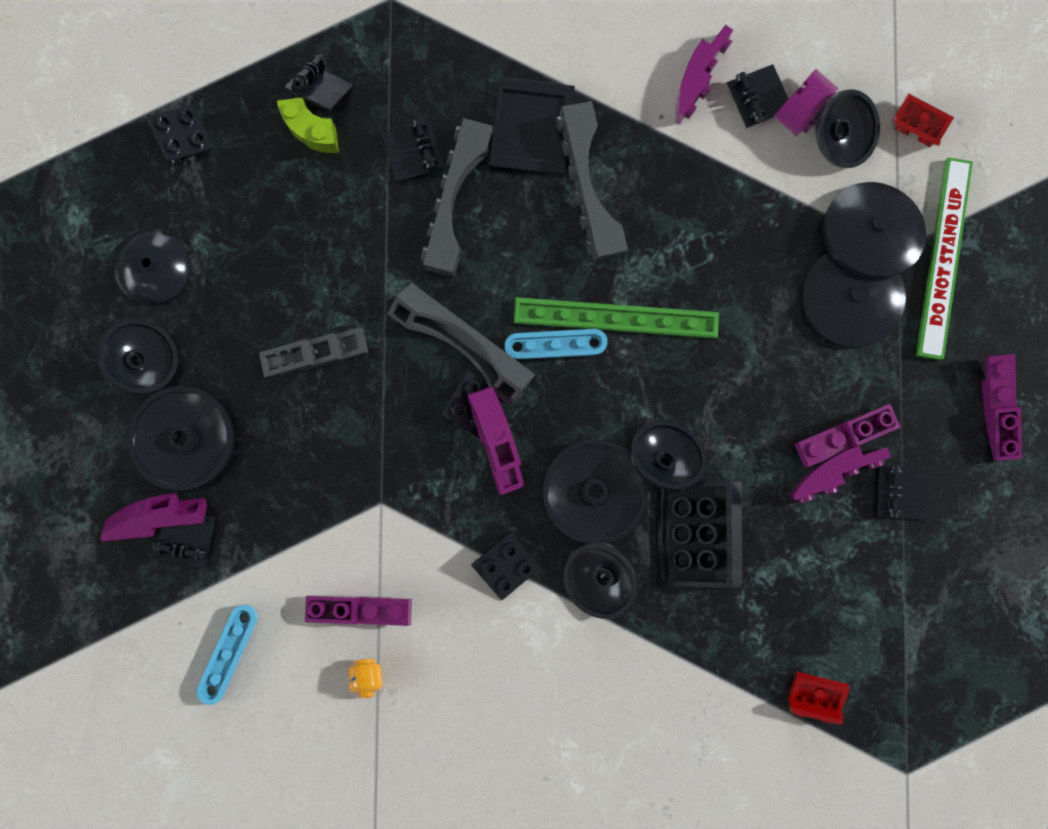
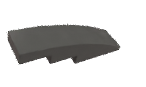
M358 327L311 340L303 339L260 352L259 355L264 377L268 378L368 353L363 328Z

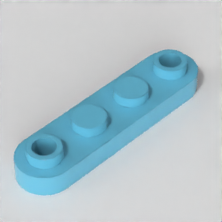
M598 329L515 333L506 339L505 352L515 360L597 356L606 349L607 337ZM591 339H596L599 342V345L597 347H591L589 341ZM520 343L523 348L521 351L516 352L513 350V345Z
M244 604L233 609L197 687V696L206 705H213L224 697L258 622V613L251 605ZM243 613L249 615L248 622L242 620L241 616ZM211 685L216 688V694L214 695L209 692Z

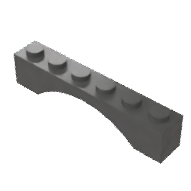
M592 101L564 106L556 117L558 131L563 132V153L569 157L570 161L568 173L570 180L574 181L576 186L574 198L576 205H580L582 211L580 223L583 231L586 230L588 240H586L587 252L589 255H592L593 261L621 256L628 251L622 225L612 218L601 205L594 192L589 175V149L592 137L598 126Z
M463 118L461 126L456 127L454 141H457L455 150H450L447 165H450L449 172L443 175L440 188L444 189L441 198H437L434 207V213H437L435 223L430 222L427 237H430L428 247H423L420 261L424 262L425 270L455 277L461 251L453 231L452 213L454 201L466 176L488 156L493 137V126Z
M413 283L396 296L387 313L405 328L432 335L459 350L478 368L488 387H493L496 395L510 406L520 397L535 376L534 373Z

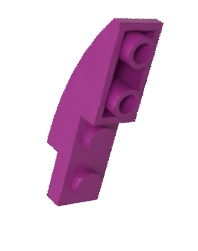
M726 24L711 44L702 39L688 62L677 96L676 122L681 124L684 118L688 120L697 109V106L694 104L699 98L704 100L712 88L709 85L712 78L710 73L718 63L716 58L720 52L725 54L733 42L730 40L733 29Z
M1015 354L985 356L986 380H982V393L986 427L994 460L1022 459L1021 407L1016 405Z
M493 387L468 394L480 441L485 446L498 493L503 495L524 487L519 468L521 462L516 445Z
M887 404L815 434L794 445L804 468L896 430L900 428V425L891 405Z
M856 446L832 456L810 470L795 485L788 497L790 500H798L800 504L813 500V494L823 492V495L839 491L837 486L845 484L842 473L844 477L860 473L858 468L868 465L869 469L884 465L883 460L891 457L889 450L886 447L862 454L860 446Z
M171 493L135 502L114 513L105 521L100 537L101 541L145 538L154 536L156 528L203 523L207 509L205 498L179 501L177 493Z
M342 595L306 596L305 622L411 625L412 599Z

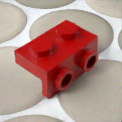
M908 93L892 122L897 124L894 129L907 136L910 132L918 135L917 141L931 148L932 144L937 146L941 144L940 140L954 117Z
M796 672L788 695L790 712L800 717H811L825 723L841 725L843 722L842 709L850 690L849 685Z

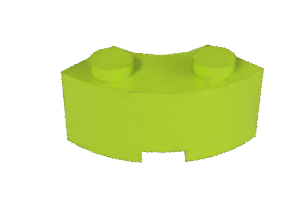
M302 97L277 101L283 120L297 139L313 150L325 153H339L336 128L332 119L320 118L312 114Z

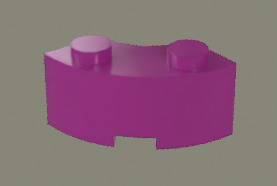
M815 69L774 115V118L796 137L801 131L806 134L816 123L813 119L815 115L821 110L827 99L835 94L839 88Z

